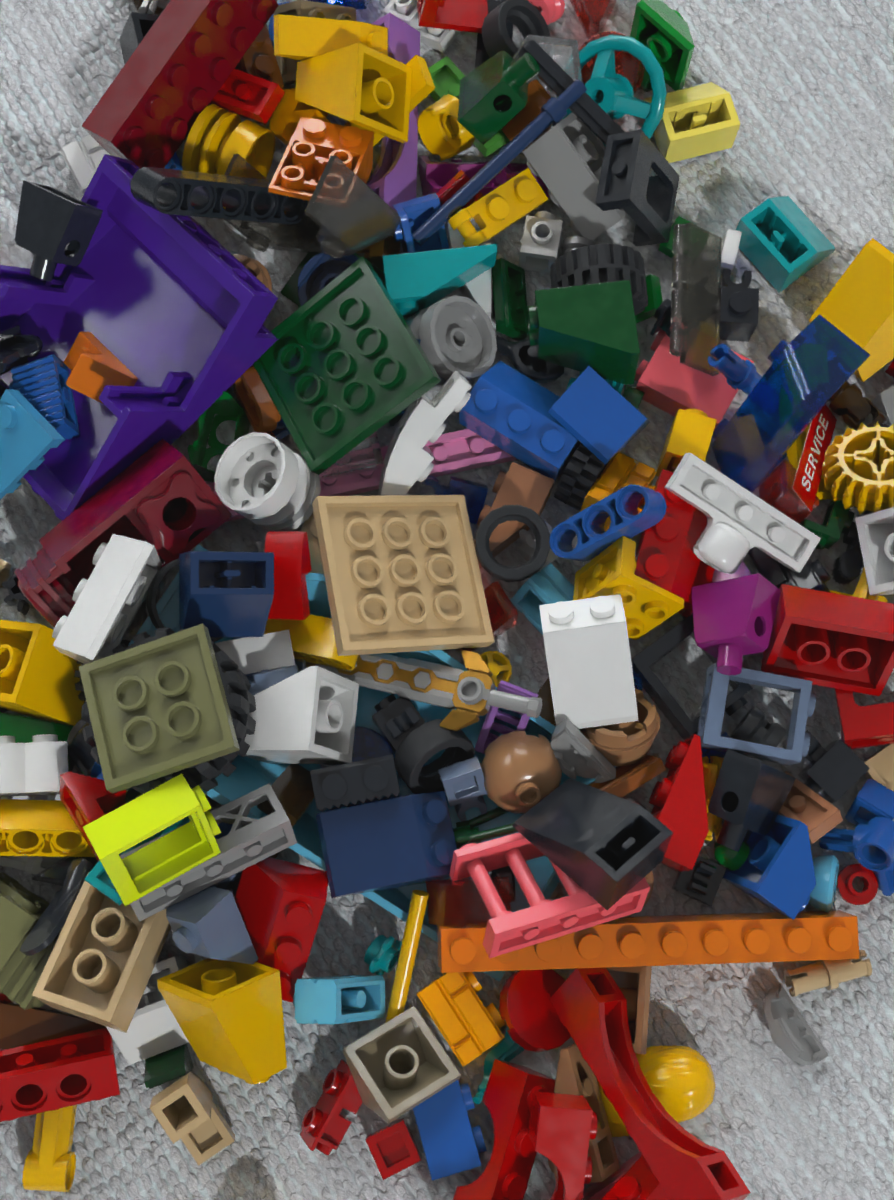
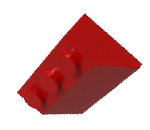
M662 469L654 490L661 493L665 498L667 505L666 514L659 523L642 532L635 556L636 570L634 574L683 598V609L693 611L692 587L711 583L715 570L701 561L694 554L693 550L694 545L707 526V517L703 512L664 488L674 472Z
M781 584L780 598L769 645L763 652L761 671L813 681L812 685L880 696L894 669V604Z
M268 857L242 871L235 895V902L258 956L256 962L280 970L282 1000L293 1003L295 983L297 979H302L326 903L328 877L327 872L324 870Z

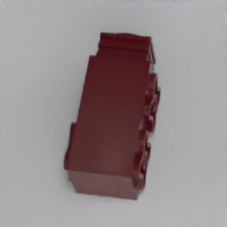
M161 439L39 539L43 548L36 553L38 557L33 561L31 559L25 562L27 566L22 570L18 568L14 571L19 580L18 587L35 609L55 628L59 619L63 615L68 617L76 602L72 600V597L79 582L83 578L88 580L94 570L95 565L92 564V560L98 547L102 542L108 544L113 534L145 541L154 545L161 560L162 568L167 563L179 559V554L191 551L228 520L232 514L186 457L164 439Z

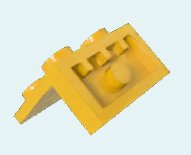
M622 536L575 573L573 600L621 594L627 622L628 638L637 640L683 609L684 599L634 574L636 570V542Z

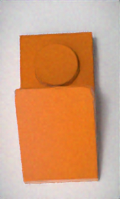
M79 332L63 362L71 370L66 385L98 402H101L99 396L105 385L134 386L138 380L91 332Z

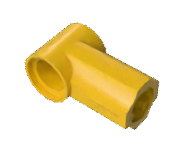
M77 1104L36 1114L33 1146L27 1154L23 1169L22 1183L24 1189L69 1192L76 1169L75 1152L71 1151Z

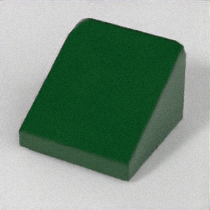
M187 1044L145 1059L144 1083L146 1088H154L192 1071L194 1066Z

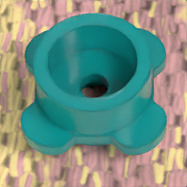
M383 934L376 937L364 956V962L369 965V972L383 975L385 972L389 973L398 963L402 942L398 939L395 941V938L392 936L387 938Z

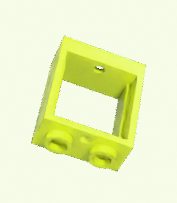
M183 774L170 779L83 826L100 862L125 906L221 853L214 837L221 833L210 812L211 806L200 786L197 785L191 789ZM187 816L189 817V823L123 859L119 856L120 853Z

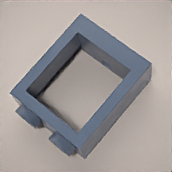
M717 663L708 667L697 735L701 738V748L726 753L727 749H730L750 758L787 765L800 763L802 757L807 756L810 747V734L805 732L807 717L813 715L816 705V694L811 693L813 681L742 668V672L738 675H724L717 672ZM729 680L794 692L786 749L721 736Z

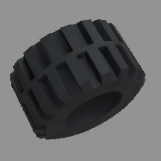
M618 244L585 246L558 257L550 267L551 288L630 280L635 316L642 313L648 305L644 259L639 251L633 250L631 247Z

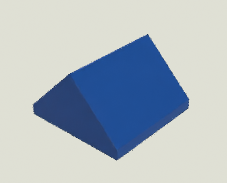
M590 366L580 374L548 411L552 417L605 465L650 423L641 412Z

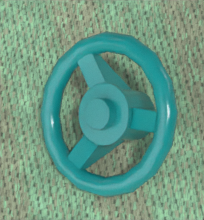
M610 34L590 41L573 57L566 73L575 81L583 66L597 55L591 79L585 83L586 93L612 120L620 119L626 114L646 119L639 130H642L650 139L663 117L667 95L663 69L651 49L629 36ZM615 50L628 52L641 61L651 80L653 91L651 103L635 98L630 81L623 75L616 74ZM569 108L566 110L567 115L565 117L572 113Z

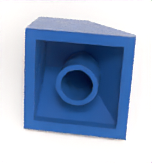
M778 814L770 831L765 836L753 831L748 832L744 839V842L750 848L746 861L735 871L726 869L723 879L770 909L794 920L797 914L808 905L810 894L816 886L808 826L803 822Z

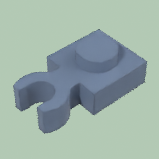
M477 756L438 770L450 807H455L460 821L466 820L465 812L469 808L478 807L481 814L487 812V806L483 795L487 794L484 786L485 779Z

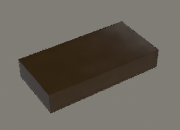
M290 764L271 785L291 822L292 828L315 800L310 771L299 764ZM268 800L256 806L267 815L274 812Z

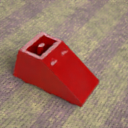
M696 734L685 741L680 740L677 746H672L664 764L669 769L666 778L664 777L661 782L658 781L648 801V803L654 805L651 814L673 832L660 864L677 872L693 869L709 831L701 738Z

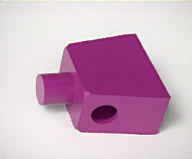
M759 573L692 587L695 642L698 647L714 658H717L716 670L721 674H740L742 672L743 655L764 652L768 648L780 598V589Z

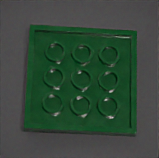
M363 256L270 331L278 340L253 364L309 469L318 475L441 381L371 263Z

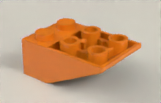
M301 117L270 182L268 192L345 208L364 191L372 171L374 132L362 130L355 126H343L324 122L317 118Z

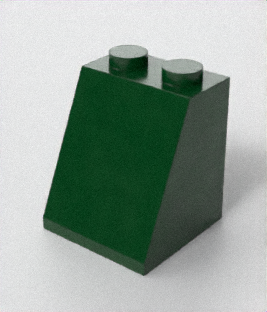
M630 280L535 290L534 305L528 306L529 323H527L529 346L537 347L539 360L583 372L590 366L604 379L624 385L634 384L640 348Z

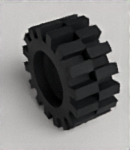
M580 443L560 478L561 481L556 487L554 498L581 511L585 496L607 464L605 465Z

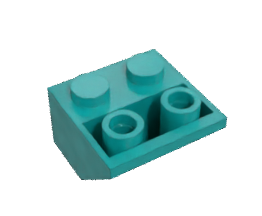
M789 196L768 198L742 217L736 228V231L742 232L738 248L778 293L832 254L836 249Z

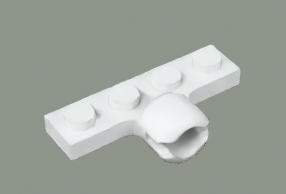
M685 453L664 487L703 512L707 517V526L694 545L693 550L694 554L701 561L720 572L735 573L748 551L753 547H757L790 570L800 573L821 539L692 453Z

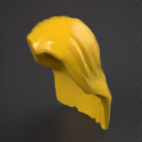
M673 1045L647 1047L646 1054L635 1053L641 1071L653 1094L668 1114L678 1123L693 1119L703 1113L713 1102L716 1084L712 1067L698 1051L686 1046ZM598 1082L612 1137L630 1136L623 1121L610 1100L605 1096Z

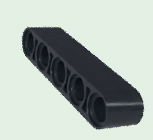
M142 167L133 175L131 180V193L138 202L164 214L297 224L305 216L308 206L307 200L269 193L268 187L271 180Z

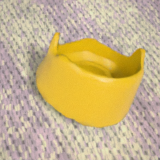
M450 94L444 95L438 101L422 110L417 122L418 132L425 148L430 153L439 155L441 161L471 148L475 141V137L458 122L459 99Z

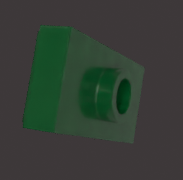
M499 258L496 260L495 266L492 267L496 331L520 341L528 338L527 323H529L525 270L503 258Z

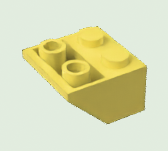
M713 82L667 93L663 117L653 135L659 152L668 163H673L732 148L740 127V121L730 93ZM652 97L644 98L643 101L651 103Z

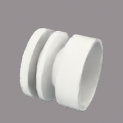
M252 432L239 437L227 447L219 459L214 475L215 491L220 501L268 532L297 529L311 516L313 512L312 502L317 496H320L321 492L319 475L311 472L305 459L267 433Z

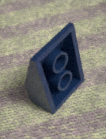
M445 791L407 795L316 814L331 898L434 882L449 877L454 850H457Z

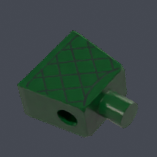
M500 51L460 80L458 122L483 145L526 106L528 102V81L540 72L539 65L534 57L529 53H525L515 61L507 52Z

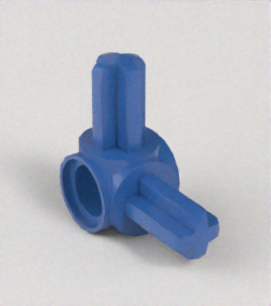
M874 817L870 819L868 824H858L855 830L833 828L819 839V846L822 849L853 852L855 859L863 867L874 872L878 881V889L882 891L883 895L891 896L894 893L893 820L886 817Z

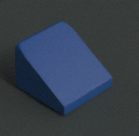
M868 779L845 816L847 821L856 826L858 824H868L870 819L874 817H886L893 820L894 792L877 781Z

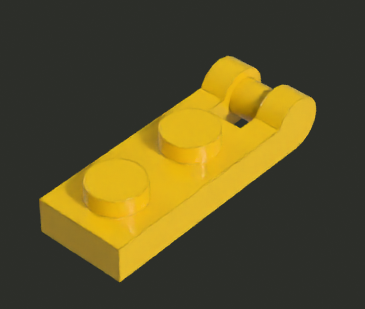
M527 168L467 208L453 215L448 220V223L453 230L458 229L465 240L462 243L464 247L480 246L548 200V197L529 168ZM473 218L481 229L478 232L470 222Z

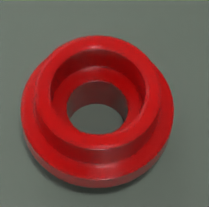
M851 864L845 866L838 873L836 888L841 898L847 903L864 905L872 901L876 896L878 881L872 870L863 867L861 864ZM857 876L864 882V888L861 892L855 891L852 887V881Z

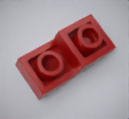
M269 531L266 533L264 552H274V597L268 619L305 620L310 615L306 575L312 571L307 532Z

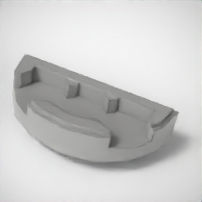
M568 718L556 726L551 736V748L565 775L572 779H576V776L596 778L595 783L616 779V768Z
M781 984L769 989L765 997V1016L775 1045L798 1064L812 1065L828 1057V1053Z

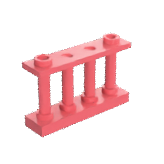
M519 832L478 844L469 843L460 849L454 850L449 874L452 882L471 877L492 918L488 920L483 940V946L489 958L641 912L650 889L644 877L612 907L606 910L549 859L569 896L552 901L546 899L526 863L527 860L545 855ZM509 866L530 907L515 912L507 911L488 872Z

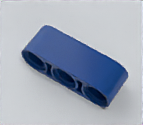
M634 484L625 486L558 524L550 534V548L558 557L582 562L589 561L620 537L625 536L630 539L659 523L666 514V500L656 490ZM644 497V508L638 513V503ZM610 516V527L605 532V521ZM577 535V545L573 549L572 541Z

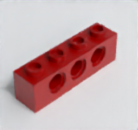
M107 1028L0 1051V1122L120 1095L113 1040Z

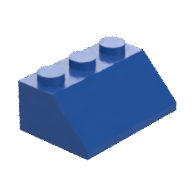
M498 361L478 379L470 391V399L459 411V423L542 475L554 479V482H556L581 443L548 413L549 409L560 397L504 362Z

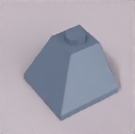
M210 886L166 908V917L173 931V941L183 952L193 953L210 959L254 964L258 960L231 891Z

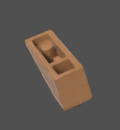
M573 1043L560 1050L554 1093L583 1095L593 1112H596L597 1134L594 1140H589L588 1156H591L592 1159L590 1183L602 1182L621 1168L597 1079L588 1063L582 1058L576 1043ZM548 1159L549 1167L557 1181L556 1166Z

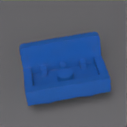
M436 193L393 205L396 218L390 220L391 229L395 241H401L404 253L449 249L445 225L421 247L412 238V233L441 207Z

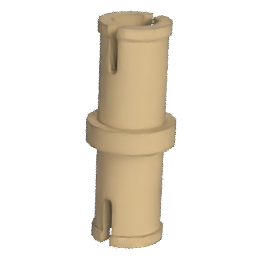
M861 949L859 950V959L817 960V963L791 970L787 969L784 971V980L786 987H793L789 989L792 997L824 987L827 990H833L839 987V983L871 976V962L869 958L862 960V958L867 957V954Z

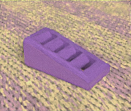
M500 680L497 687L498 691L531 698L533 696L538 698L539 696L536 693ZM490 706L475 745V751L485 754L484 751L487 746L499 737L490 733L491 729L502 734L513 731H525L530 717L527 714L516 712L522 715L520 719L498 710V707ZM495 718H497L499 720L517 726V729L514 730L512 728L494 722Z

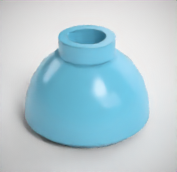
M823 855L813 858L816 886L810 894L809 904L827 913L834 907L837 891L839 860L835 855Z

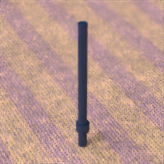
M576 79L557 98H550L541 107L542 112L412 233L413 240L421 247L551 124H558L567 115L566 110L587 91L585 85L579 79Z

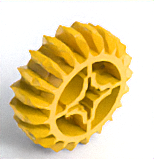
M878 421L874 427H867L861 423L857 431L847 428L843 436H835L832 445H829L825 452L822 464L824 484L826 490L831 491L833 501L843 500L842 503L845 509L853 506L857 507L859 515L865 510L873 511L874 513L894 507V423L888 428L881 427Z

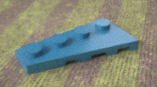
M6 389L0 399V500L7 493H13L22 484L20 479L29 470H36L45 460L43 455L50 448H57L65 440L18 390Z

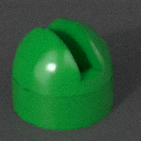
M744 841L739 852L717 842L714 844L715 859L730 871L739 869L749 855V845Z

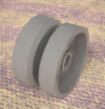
M453 295L442 299L430 307L410 315L406 320L407 325L441 379L430 390L439 391L455 370L464 378L470 380L483 375L492 366L497 351L495 330L490 318L481 306L468 297Z

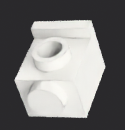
M538 211L534 216L526 215L519 267L525 270L550 273V267L557 259L562 220H556L555 215L547 211Z

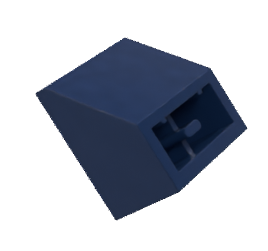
M189 551L179 554V630L188 629L203 623L208 628L210 637H263L274 597V552Z

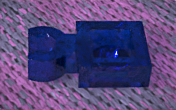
M428 475L422 484L433 487L435 490L433 495H464L469 521L472 524H477L484 506L488 486L450 476L448 486L441 485L436 477Z

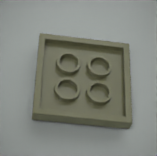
M203 623L79 666L105 787L110 793L114 794L240 750L208 628Z

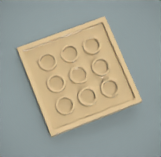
M464 495L317 496L314 499L312 506L338 656L489 647L495 642Z

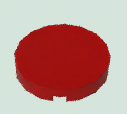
M552 969L519 970L506 979L500 992L499 1011L502 1020H506L507 1026L510 1029L507 1032L512 1040L525 1050L538 1053L560 1047L571 1037L549 1000L565 982L563 977Z

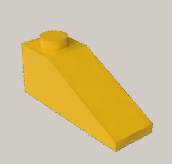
M282 14L274 15L275 56L303 61L355 43H361L388 56V28L360 21Z

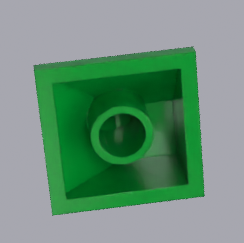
M641 0L636 4L630 37L635 38L651 49L659 64L665 69V83L674 91L681 90L684 86L695 47L688 24L683 20L678 11L669 8L663 1Z

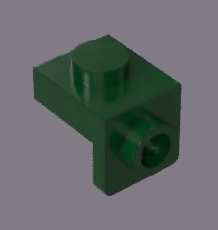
M831 500L821 525L807 519L800 523L801 526L821 538L815 549H830L839 540L841 533L846 534L855 513L849 511L850 508H844L843 500Z

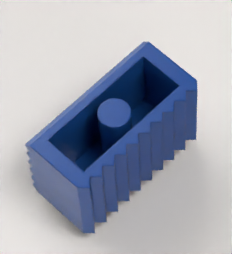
M53 354L11 368L13 382L9 384V389L18 390L65 440L79 437L80 431L73 392L66 385L69 377L68 367Z

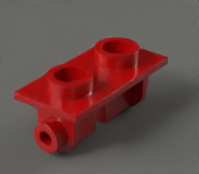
M341 1059L337 1068L332 1069L328 1073L323 1083L322 1095L316 1106L311 1107L307 1111L301 1124L302 1131L299 1135L308 1148L312 1151L316 1148L326 1155H329L332 1149H338L351 1124L350 1119L340 1115L342 1109L344 1108L356 1114L362 1104L359 1091L345 1060Z

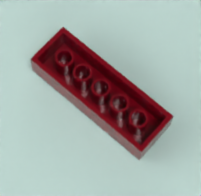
M170 0L82 124V127L111 156L131 160L140 169L142 167L165 168L189 134L198 115L213 100L233 69L279 6L276 0Z

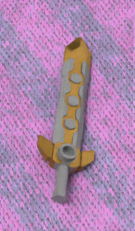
M462 650L461 653L465 668L468 671L384 653L358 655L354 670H344L306 662L307 668L319 666L356 682L362 687L453 709L440 723V727L453 731H458L480 720L478 717L487 714L490 706L524 713L533 718H538L542 709L541 698L533 696L529 698L495 690L496 686L491 678L493 674L478 653Z

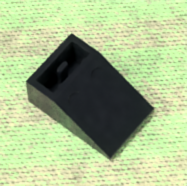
M571 778L567 779L513 823V827L606 910L612 907L662 862L673 835L670 829L641 805Z

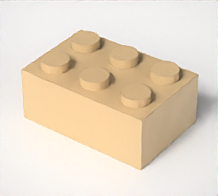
M84 880L32 996L52 1008L127 1033L171 929L166 917V909L139 922L130 904L125 906L122 903L119 906Z

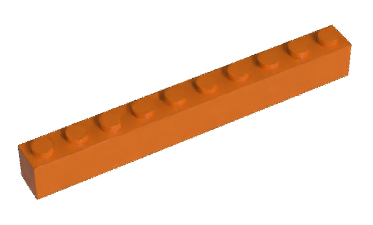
M832 910L828 913L823 911H801L794 920L778 912L618 918L493 958H489L483 946L488 921L437 923L438 966L442 973L859 959L857 916L840 910Z

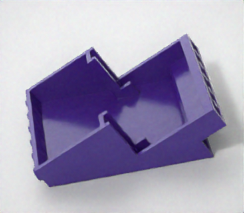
M104 154L81 199L103 210L81 263L78 266L57 263L52 281H45L31 276L29 268L0 265V332L19 325L22 334H32L42 340L43 347L40 354L35 357H28L29 362L53 354L64 362L79 332H91L138 378L134 386L105 385L99 396L101 402L72 389L80 431L79 437L66 439L57 448H50L43 455L45 460L36 470H29L23 476L31 485V489L46 501L60 520H64L161 439L172 445L223 394V391L225 392L278 340L263 325L278 297L191 216L164 214L138 202L131 193V180L140 168L131 160ZM11 371L0 375V378L8 386L13 382Z

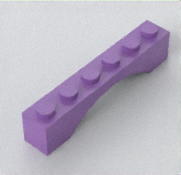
M390 12L371 23L388 28L389 57L407 64L415 55L420 56V32ZM418 105L409 114L408 142L401 143L386 136L382 138L381 153L376 169L366 183L364 191L359 195L358 224L373 230V223L387 222L391 227L390 220L396 218L393 205L416 198Z

